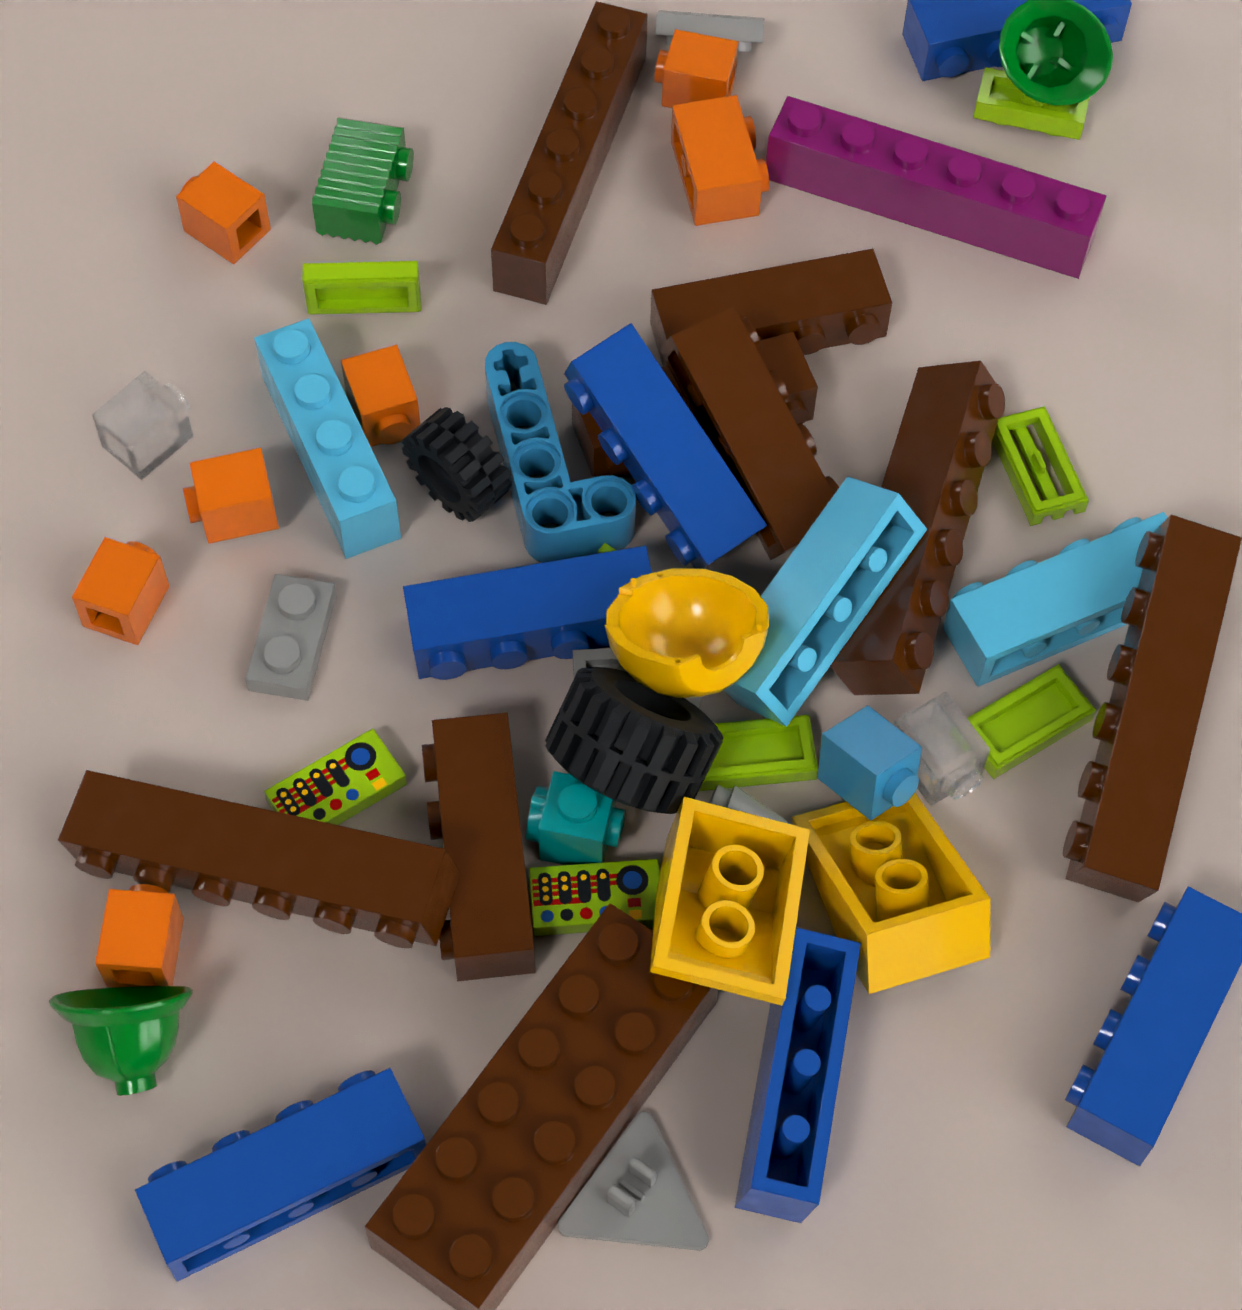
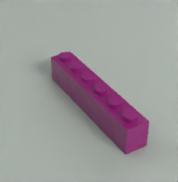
M787 96L768 136L766 165L770 181L1079 279L1094 240L1107 197L1104 194L791 96Z

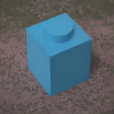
M867 705L822 733L817 778L871 821L893 806H902L913 796L919 784L918 771L922 746Z

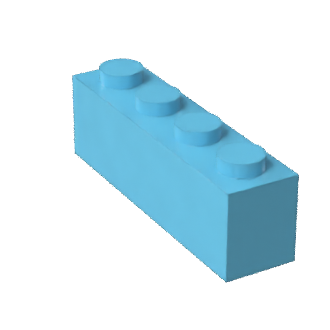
M308 318L254 337L263 381L345 559L401 539L397 501L310 319Z
M847 476L761 595L768 606L769 628L765 646L755 664L742 678L724 689L738 705L786 727L927 531V528L899 493Z
M1162 512L1145 520H1141L1139 517L1128 519L1119 524L1110 534L1091 542L1088 539L1077 540L1066 546L1059 555L1039 563L1035 560L1025 561L1010 570L1003 578L986 585L982 582H975L960 589L950 599L943 630L977 687L1127 625L1121 622L1123 607L1130 590L1133 587L1138 588L1143 568L1135 566L1139 545L1147 531L1154 532L1168 518L1166 514Z

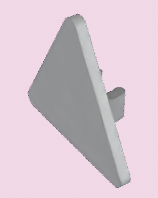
M648 1112L637 1114L558 1221V1230L564 1237L698 1251L705 1249L709 1240V1236L653 1116Z

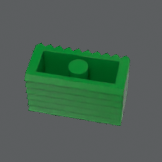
M341 117L337 118V125L334 127L329 150L326 152V160H324L323 169H321L320 178H318V185L315 187V195L312 198L317 233L321 236L328 234L333 238L337 235L342 239L349 237L353 241L361 239L365 243L372 241L377 245L382 241L386 225H396L401 207V193L397 191L399 181H409L414 160L413 149L407 148L405 144L404 127Z

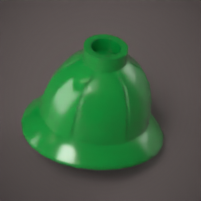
M1028 0L1009 15L1000 33L998 48L1001 63L1007 77L1022 93L1038 102L1053 106L1082 102L1094 95L1106 83L1111 71L1113 51L1111 40L1104 25L1090 10L1073 0Z
M186 986L85 989L54 995L49 1000L52 1009L72 1024L76 1044L85 1063L96 1075L113 1081L117 1095L123 1096L144 1092L157 1087L155 1072L168 1060L175 1046L179 1029V1012L193 994V990Z

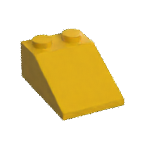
M916 793L902 806H893L871 821L847 801L792 817L793 825L810 829L806 861L836 936L861 943L856 974L868 994L990 958V897Z
M683 797L665 843L656 892L650 972L782 1006L787 993L810 829Z

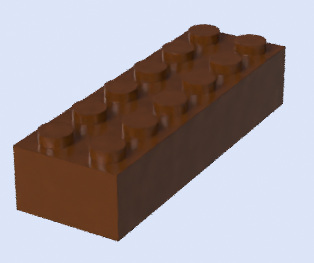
M609 903L365 1225L371 1249L456 1310H496L556 1227L559 1219L597 1170L716 1005L718 989L651 973L653 931L611 903Z

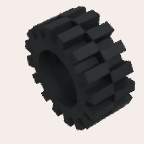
M448 407L439 408L403 439L402 443L404 446L402 451L409 458L406 461L409 468L418 473L415 478L421 486L426 485L429 488L430 492L428 494L434 501L437 499L442 501V508L448 513L454 511L456 518L462 521L466 518L468 522H473L510 491L512 482L508 478L511 474L509 468L501 465L504 461L501 453L492 450L490 446L493 442L487 435L482 437L478 433L479 427L472 420L467 424L462 413L458 411L453 413L451 408Z

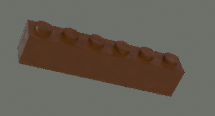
M598 1L595 2L491 248L493 291L547 305L645 63L647 13Z
M982 361L918 367L881 488L899 493L927 528V531L830 665L853 695L919 694L926 669L932 663L934 640L941 617L944 616L948 608V592L956 565L961 562L963 556V540L969 519L977 508V492L984 468L991 459V443L998 419L1003 416L1005 410L1004 392L1001 386L994 381Z
M1170 515L1154 532L1147 531L1143 536L1135 560V566L1143 568L1138 588L1133 587L1130 590L1121 615V622L1129 625L1124 645L1119 644L1114 650L1107 671V680L1114 682L1110 702L1102 704L1093 726L1092 736L1100 740L1095 762L1089 761L1079 782L1078 797L1085 799L1080 822L1073 821L1064 842L1063 857L1070 859L1066 880L1138 903L1159 891L1242 537L1175 515Z
M86 770L58 838V841L76 859L75 866L95 877L111 879L114 872L133 876L134 881L138 884L158 886L167 892L171 891L173 885L190 889L199 899L219 906H229L231 899L252 904V908L257 912L279 920H289L291 913L311 917L316 925L339 934H350L352 927L375 932L374 936L380 941L399 948H412L414 942L437 946L461 874L444 848Z

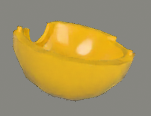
M671 568L641 575L638 578H631L629 583L620 587L619 595L607 609L606 625L604 626L610 648L621 666L638 683L659 694L677 698H688L719 693L742 678L755 664L765 646L769 628V614L767 604L756 589L734 576L707 569Z

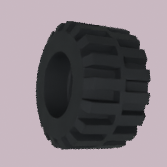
M587 667L577 671L545 739V746L553 758L569 774L598 793L640 810L675 814L680 807L683 797L696 798L723 743V735L702 710L685 698L659 694L638 683L626 671L606 667Z

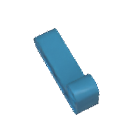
M504 342L496 345L488 352L485 358L487 403L500 453L504 458L503 464L509 468L511 474L508 478L512 482L510 492L524 546L528 554L536 561L544 563L598 554V550L604 543L615 550L624 549L632 541L635 534L636 493L632 489V485L623 478L614 475L570 482L540 368L534 352L526 345L518 342ZM510 382H515L518 390L511 392ZM520 426H530V427H532V428H529V429H519V428H517V427H520ZM533 474H543V475H546L545 477H542V478H531V477H528V476L533 475ZM612 511L618 513L619 515L613 517H605L599 514L602 512ZM546 523H556L561 525L559 527L550 529L541 527V525Z

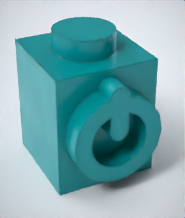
M553 771L549 788L537 786L532 796L526 840L539 843V856L542 861L561 865L604 863L608 846L619 847L626 810L616 808L615 800L591 789L571 774Z

